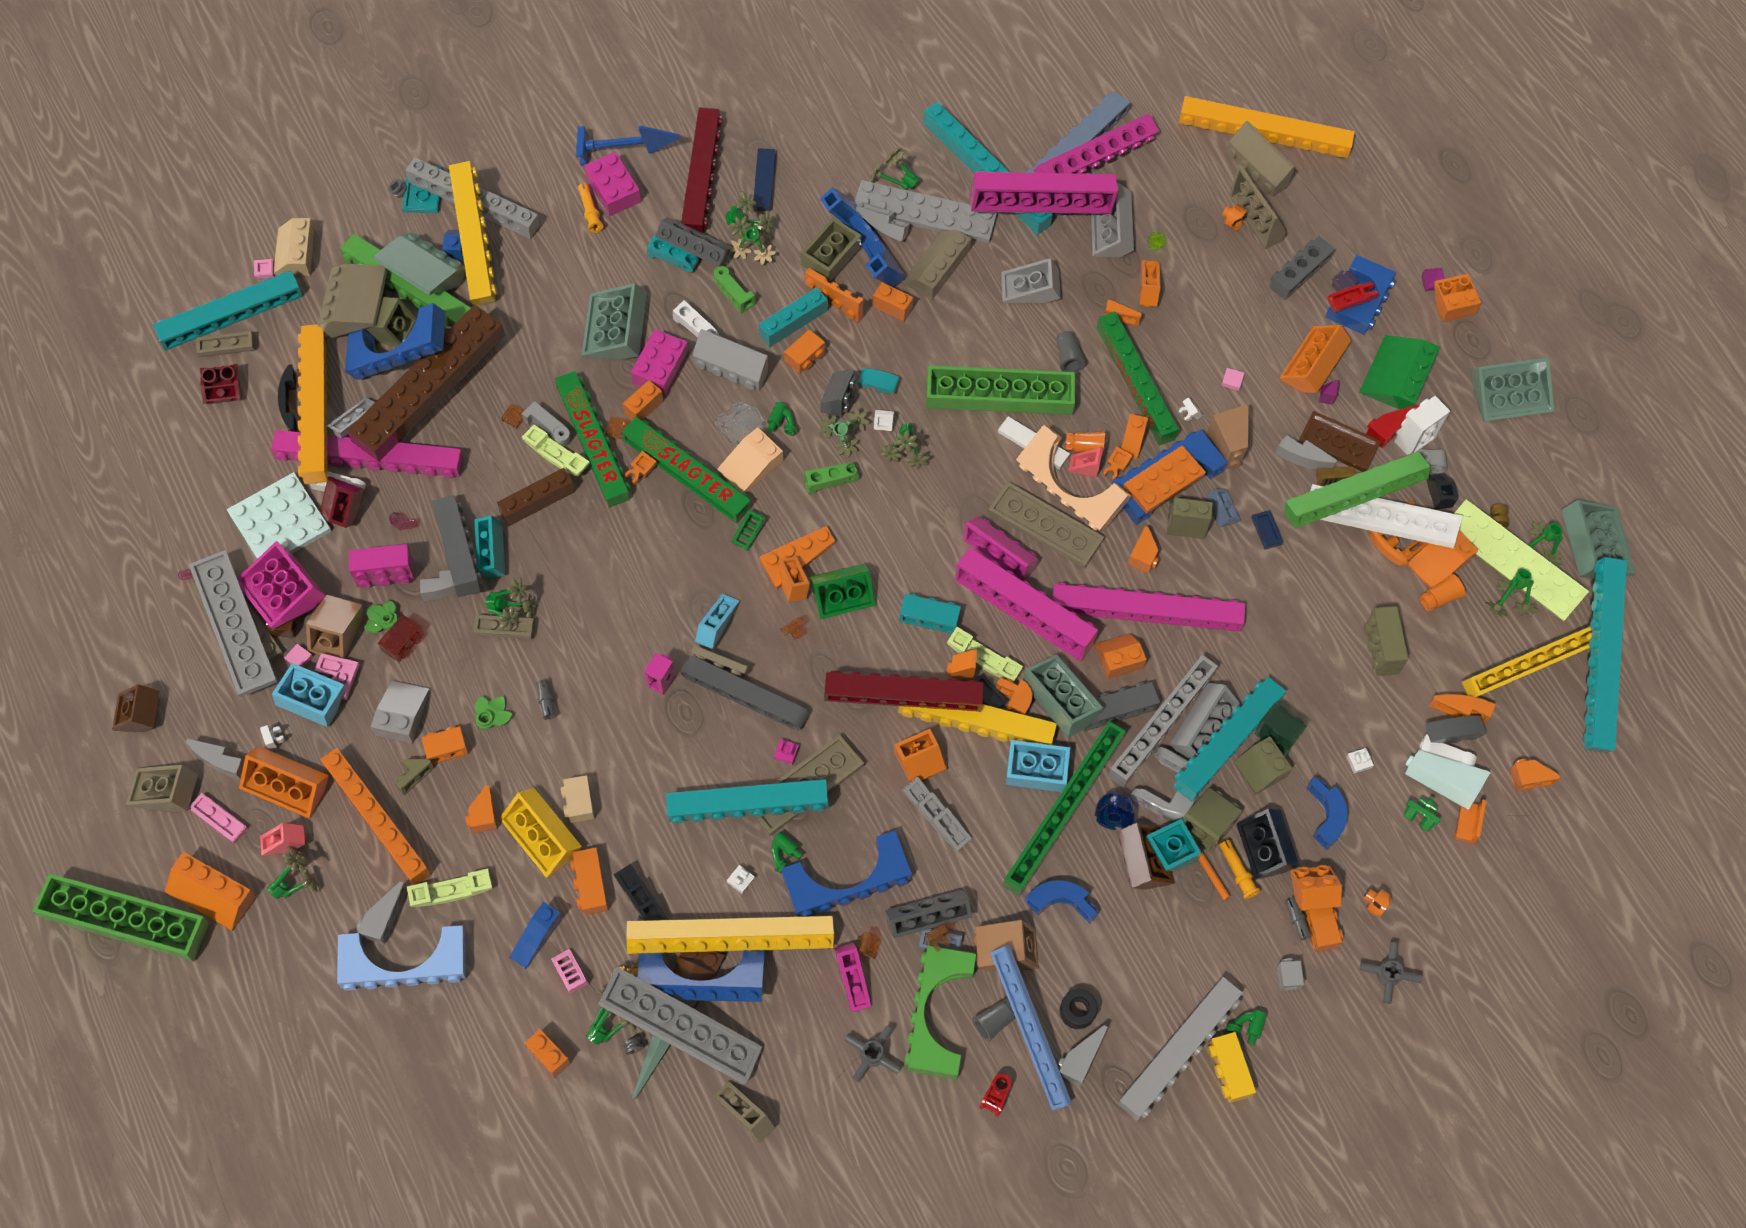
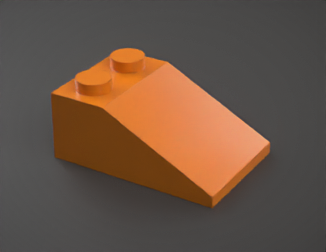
M1459 531L1454 548L1428 543L1408 562L1407 566L1429 588H1432L1449 575L1455 574L1474 558L1479 549Z

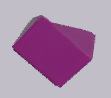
M1442 268L1425 269L1421 276L1425 291L1435 290L1434 282L1445 279Z
M1334 380L1321 387L1320 403L1330 405L1334 403L1338 391V380Z

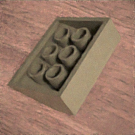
M1238 165L1229 198L1234 205L1238 204L1248 210L1243 218L1264 249L1282 242L1286 233L1284 225L1281 224L1275 212L1271 209L1242 165Z
M343 264L331 268L318 326L331 338L375 326L388 269L380 265Z

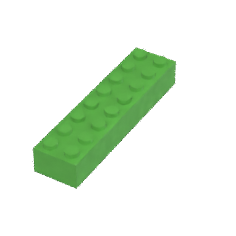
M928 365L926 408L1073 414L1075 405V372Z
M50 873L32 911L44 920L193 962L209 926V922L203 916Z

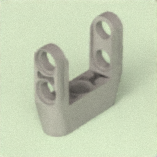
M1158 747L1155 751L1154 756L1162 765L1177 773L1181 769L1183 771L1187 769L1186 764L1188 761L1163 747ZM1134 788L1130 794V798L1136 803L1174 822L1180 819L1183 820L1184 815L1191 809L1197 799L1196 797L1191 802L1177 791L1172 801L1168 803L1145 789Z

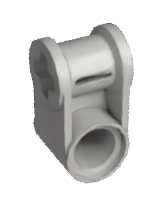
M1419 449L1416 451L1420 452L1431 466V473L1438 474L1447 470L1446 452L1444 450Z

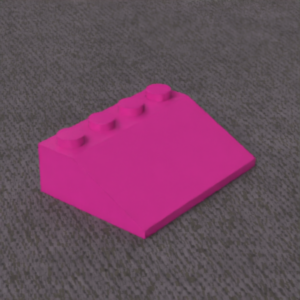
M278 541L274 542L237 578L242 591L272 629L312 610L326 597L292 552Z

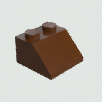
M137 684L119 693L112 730L145 732L152 729L157 721L156 710L160 703V691Z

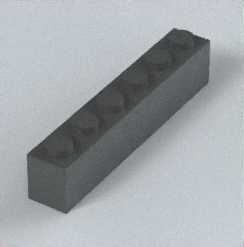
M454 495L432 500L457 597L480 592L478 584H482L480 573H475L478 566L476 558H471V555H474L472 544H467V541H470L468 530L463 529V527H466L464 516L459 514L463 513L460 502H456Z

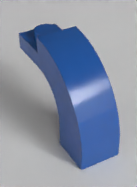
M1315 777L1309 782L1306 789L1323 805L1326 811V821L1316 830L1313 837L1328 850L1345 829L1348 816L1347 806L1343 795L1336 786L1329 791L1327 785Z
M1055 880L1045 882L1028 893L1024 901L1038 916L1049 906L1056 903L1072 906L1089 924L1096 919L1098 914L1096 907L1091 902L1085 901L1089 893L1081 886L1068 881Z

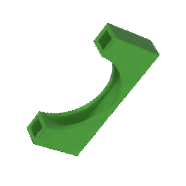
M927 946V952L922 951L920 964H924L923 972L919 971L917 984H921L920 992L916 991L914 1004H918L917 1012L913 1011L911 1024H915L914 1032H909L908 1038L911 1051L910 1053L906 1052L904 1065H908V1072L957 1080L961 1055L944 1049L932 1038L925 1023L924 1008L930 995L940 985L954 979H972L976 959L975 953Z

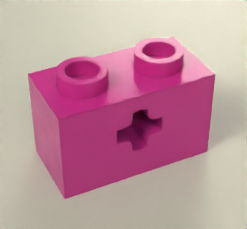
M655 653L644 671L647 687L662 695L665 694L675 678L673 661L669 656Z

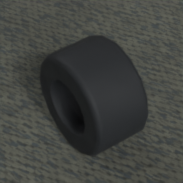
M1075 989L1068 992L1062 999L1059 1009L1060 1017L1064 1024L1070 1028L1077 1030L1085 1029L1095 1020L1098 1005L1091 993L1086 990ZM1075 1002L1083 1003L1087 1009L1086 1014L1082 1017L1075 1016L1071 1012V1005Z

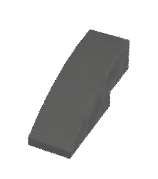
M1481 715L1449 718L1425 724L1431 743H1458L1461 740H1476L1487 734Z

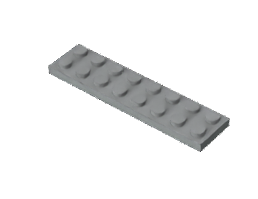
M861 180L854 202L856 206L864 202L894 211V219L909 223L910 226L937 232L957 230L972 240L985 243L990 241L997 212H971L970 204Z
M221 551L189 564L239 697L277 683L227 551Z
M619 967L615 968L598 1003L601 1007L744 1085L748 1082L762 1049V1046Z

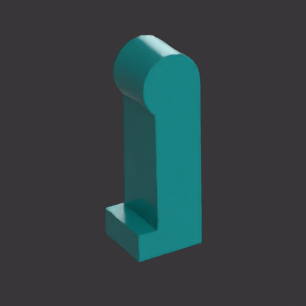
M656 235L652 237L647 246L648 257L652 259L656 257L686 272H693L699 261L697 256L655 237Z

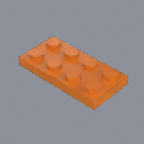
M1182 445L1124 483L1123 487L1132 495V498L1143 511L1148 514L1205 476L1206 472Z

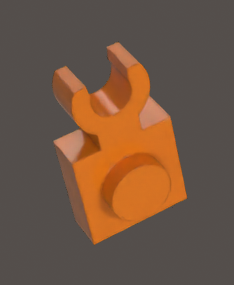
M1116 446L1107 461L1110 467L1105 468L1103 476L1106 477L1109 472H1112L1114 474L1112 481L1118 477V470L1124 472L1133 455Z
M641 451L630 464L633 470H628L625 473V479L635 476L632 483L636 485L640 480L639 477L643 475L646 478L657 465V461L644 451Z

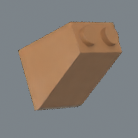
M1248 405L1213 415L1207 434L1212 444L1228 462L1226 469L1239 467L1247 451Z
M326 594V597L323 598L306 623L307 651L317 655L323 653L346 659L363 619L362 604Z
M1023 920L975 927L974 943L977 946L975 961L980 969L985 972L997 971L990 952L1010 945L1019 970L1038 969L1035 929Z

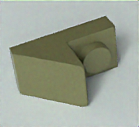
M401 759L403 766L409 772L399 777L396 786L403 795L407 794L434 769L429 759Z

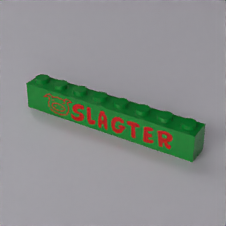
M1112 312L1099 317L1097 330L1143 417L1148 418L1147 425L1158 445L1176 440L1179 429L1117 313Z
M576 371L554 378L556 388L586 457L590 462L608 507L610 508L629 501L630 486L628 482L624 483L622 479L624 477L621 466L617 467L615 463L618 462L616 454L609 449L611 444L608 436L604 437L602 433L604 428L601 421L597 422L596 417L598 414L595 407L590 406L591 398L588 391L584 392L583 390L585 385L582 377H578Z
M635 417L622 431V438L625 443L639 453L644 451L657 461L658 467L736 524L744 517L748 509H751V500L746 493H740L732 483L721 479L717 472L710 471L703 462L696 461L688 451L681 450L674 441L666 439L659 430L655 431L652 429L647 421Z

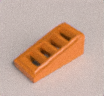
M1107 300L1105 315L1116 312L1121 323L1139 326L1142 313L1115 301Z

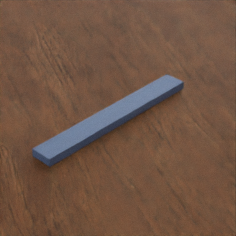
M1010 945L990 952L1052 1111L1072 1104Z

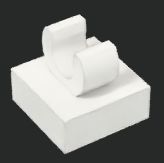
M1188 397L1183 401L1186 407H1181L1179 412L1183 414L1188 411V415L1184 417L1185 421H1190L1193 417L1198 420L1203 416L1193 400Z
M875 410L874 430L892 431L894 412Z
M268 725L260 728L265 745L269 751L277 750L276 743L285 741L283 736L275 737L277 733L282 732L280 727H274L270 730Z
M1366 748L1348 753L1346 756L1354 774L1371 769L1374 766Z
M739 865L727 879V883L741 894H744L755 880V876Z

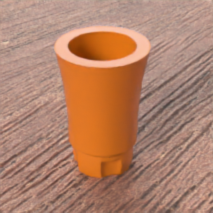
M1105 431L1067 433L1065 450L1081 453L1102 448V456L1104 457Z
M1451 574L1442 582L1420 595L1419 600L1424 609L1429 612L1454 600L1464 598L1466 591L1460 579L1456 575Z

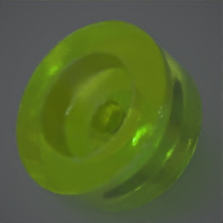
M1160 232L1151 233L1147 242L1148 247L1154 251L1162 250L1165 246L1166 238Z

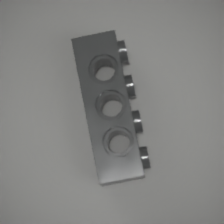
M669 217L661 220L655 236L719 267L726 262L731 246Z
M1320 236L1314 241L1310 240L1303 251L1299 250L1291 262L1287 261L1280 272L1276 271L1272 275L1269 288L1286 301L1332 258L1335 248Z
M963 889L885 910L888 927L893 938L972 917L969 899Z

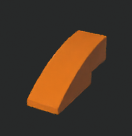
M1445 694L1434 696L1428 706L1454 718L1481 715L1483 723L1486 724L1491 718L1496 704L1472 696Z

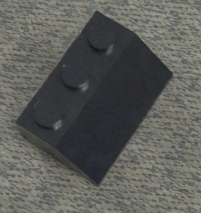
M1268 808L1236 824L1255 880L1283 874L1300 866L1281 810Z

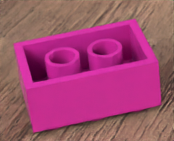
M616 152L584 165L586 179L609 216L641 202L640 190Z
M654 329L630 372L632 384L641 387L650 380L662 390V395L666 396L689 354L688 342Z
M407 544L349 550V571L357 587L369 588L374 585L388 586L391 583L406 584L409 581H415L414 560Z

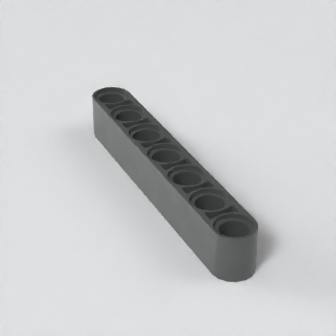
M690 656L681 671V675L685 679L791 729L799 731L809 714L802 706L697 657Z

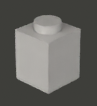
M1292 958L1283 959L1277 966L1280 991L1301 990L1304 986L1301 961H1294Z

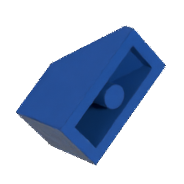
M447 230L444 234L442 250L452 259L464 262L459 230Z

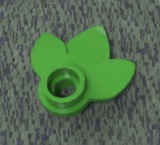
M387 600L383 606L374 604L368 607L366 613L370 621L364 626V629L372 633H377L382 629H395L399 623L398 616L395 613L397 608L395 603Z
M481 696L476 701L475 711L477 715L475 722L479 728L489 729L493 725L502 726L509 722L512 713L504 711V697H497L488 702L486 698ZM484 718L489 719V721L486 723L482 722Z

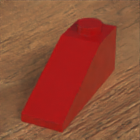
M1419 404L1383 414L1377 420L1372 419L1367 425L1366 435L1380 440L1379 447L1383 449L1402 428L1401 424L1407 418L1406 414L1414 408L1416 410L1420 407Z

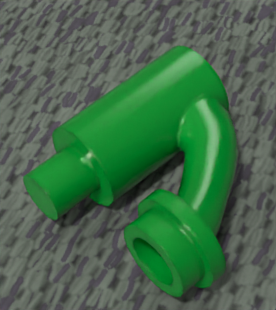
M776 402L767 421L769 424L767 430L774 432L775 428L780 426L783 417H785L788 424H785L784 432L787 435L793 436L797 433L798 429L794 425L792 413L785 404Z
M782 831L773 838L771 852L776 865L774 871L781 873V868L787 867L788 864L785 859L781 860L780 849L789 857L794 856L797 860L803 856V853L798 850L799 846Z
M1258 1010L1246 1012L1232 1023H1227L1226 1031L1228 1033L1236 1032V1035H1238L1242 1030L1240 1025L1250 1021L1246 1033L1249 1036L1247 1043L1255 1046L1256 1040L1261 1038L1267 1014Z

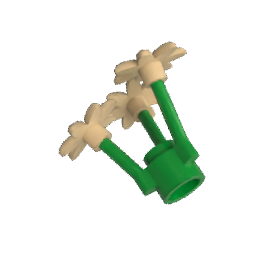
M754 224L753 227L746 229L745 235L741 237L742 239L738 240V243L733 240L731 241L734 247H731L730 252H735V259L741 255L745 260V253L750 254L752 252L747 247L750 244H757L760 250H754V253L757 254L754 261L760 260L761 265H764L765 260L772 262L770 256L775 255L776 252L771 251L772 245H769L766 249L763 245L765 237L771 238V235L766 234V231L761 233L762 226Z

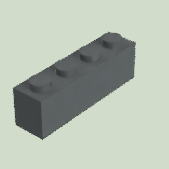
M1142 682L1130 689L1125 687L1113 694L1104 693L1100 695L1096 700L1103 707V710L1084 731L1105 726L1109 721L1115 723L1158 710L1160 701L1153 683L1146 684Z

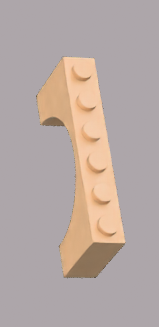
M1043 425L1016 459L1020 463L1019 467L1025 472L1030 471L1034 474L1033 479L1040 484L1043 482L1047 485L1046 489L1051 494L1060 496L1062 498L1060 501L1065 506H1072L1075 509L1074 513L1081 519L1085 517L1089 521L1088 525L1095 531L1098 529L1104 531L1132 495L1116 483H1113L1103 493L1089 498H1078L1065 491L1055 476L1053 466L1054 454L1062 437L1049 426Z

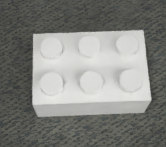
M1436 396L1430 400L1428 398L1419 405L1420 407L1416 410L1413 408L1406 414L1407 418L1402 422V428L1397 432L1398 436L1394 441L1406 455L1415 453L1433 441L1451 412Z

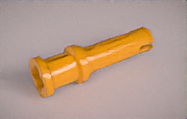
M584 183L585 189H583L582 184H580L578 190L585 209L584 218L588 221L587 228L591 233L600 232L604 225L599 219L600 213L595 208L589 185Z
M1226 840L1227 843L1225 841L1219 844V848H1221L1236 876L1235 883L1243 891L1244 900L1251 899L1261 891L1259 888H1256L1252 880V874L1244 868L1231 841Z

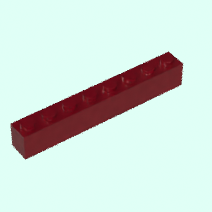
M703 107L698 109L681 219L682 224L701 233L708 226L706 213L709 214L710 212L708 199L712 198V188H710V185L714 184V174H712V171L716 170L717 161L714 158L715 155H718L719 145L716 144L717 141H720L721 131L719 127H722L723 116H720L719 109Z
M834 670L826 672L824 701L981 712L983 683L977 680L959 681L954 678L948 680H940L937 677L923 679L918 676H910L908 678L895 674L889 676H881L878 673L864 675L859 672H851L849 674Z

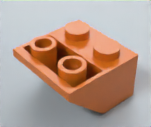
M1469 274L1434 282L1436 308L1442 322L1477 313L1481 301Z
M930 729L894 744V754L908 782H911L915 777H919L923 781L946 771L939 745Z
M1319 865L1312 868L1299 867L1291 869L1295 901L1300 910L1341 907L1342 885L1331 866Z

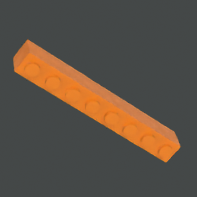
M338 748L321 758L320 760L412 885L419 884L428 878L431 874L425 864Z

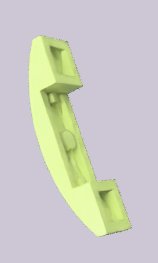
M533 425L522 436V439L538 454L558 468H564L569 474L579 476L590 464L588 460L576 452L574 454L549 438L548 433L536 425Z
M956 627L947 641V644L957 653L977 650L976 666L996 677L1007 678L1014 682L1023 668L1022 665L1008 657L1003 658L973 640L972 635Z
M488 869L470 872L468 876L433 884L425 882L407 886L411 907L453 902L492 889Z

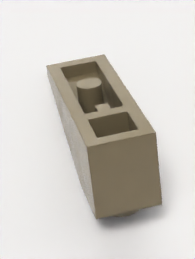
M729 1081L714 1095L715 1099L759 1143L775 1129L767 1115Z

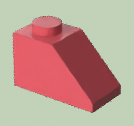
M281 823L260 836L261 855L289 852L287 847L298 849L305 845L304 826Z

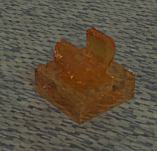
M798 617L780 630L784 636L790 632L791 636L796 640L803 635L798 627L803 622Z
M944 924L925 935L927 945H933L937 952L940 951L938 942L942 941L946 947L949 946L948 931Z
M864 932L863 936H858L857 938L861 941L860 947L856 946L857 951L868 959H875L881 940L870 932Z

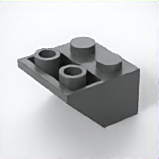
M848 369L832 374L821 401L822 413L831 416L835 415L838 418H842L844 412L847 413L850 402H848L849 398H853L856 387H854L856 382L854 370Z

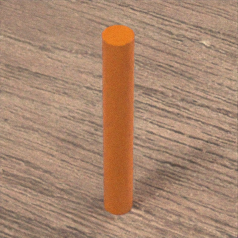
M1197 845L1202 853L1198 861L1223 901L1230 898V895L1199 845Z

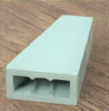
M1418 750L1415 757L1411 755L1405 764L1408 766L1405 772L1406 775L1468 810L1490 775V772L1421 750Z

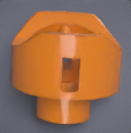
M1238 204L1233 208L1227 206L1222 213V216L1226 218L1224 225L1234 231H1238L1243 225V216L1248 210Z
M1382 888L1378 893L1370 889L1363 898V900L1369 903L1365 910L1373 916H1381L1392 901L1391 895Z

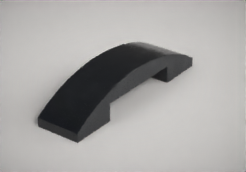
M289 364L280 379L278 406L288 431L297 432V420L293 412L289 413V390L296 389V372L293 365Z

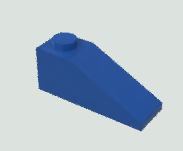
M543 902L532 916L509 958L527 969L563 920L561 913Z

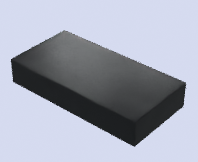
M983 673L974 679L983 683V705L1001 709L1008 703V700Z

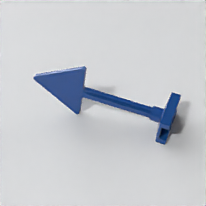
M580 126L577 130L576 157H580V165L584 166L588 164V151L596 150L597 148L645 144L648 153L651 154L678 140L680 135L639 126V132L642 137L595 141L589 140L585 126Z

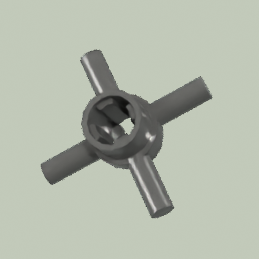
M1395 942L1390 943L1388 961L1383 962L1381 966L1361 962L1359 967L1360 971L1377 974L1379 982L1385 986L1383 1003L1391 1004L1393 986L1401 980L1420 984L1422 982V975L1403 971L1402 965L1397 962L1398 943ZM1392 970L1394 972V978H1390L1391 973L1389 971Z
M886 1026L877 1041H869L865 1044L850 1034L846 1036L844 1041L860 1050V1058L862 1060L860 1067L852 1077L854 1081L859 1083L869 1067H876L880 1064L896 1075L899 1073L901 1067L885 1057L883 1047L893 1031L892 1028ZM874 1049L877 1050L876 1059L869 1057L867 1051L873 1052Z

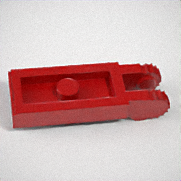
M1373 282L1329 294L1327 300L1334 313L1366 303L1367 301H1372L1379 297L1380 294L1378 291L1365 293L1374 287Z

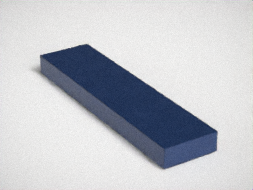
M758 148L753 201L756 202V205H753L754 210H771L775 149Z

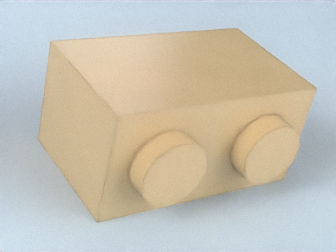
M587 775L563 779L564 786L561 787L562 799L566 798L567 805L563 806L565 817H569L571 823L595 819Z

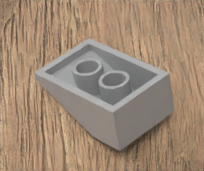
M1051 258L1001 272L1003 303H1047L1061 299L1059 269Z
M391 681L376 709L371 724L374 735L413 743L430 689Z

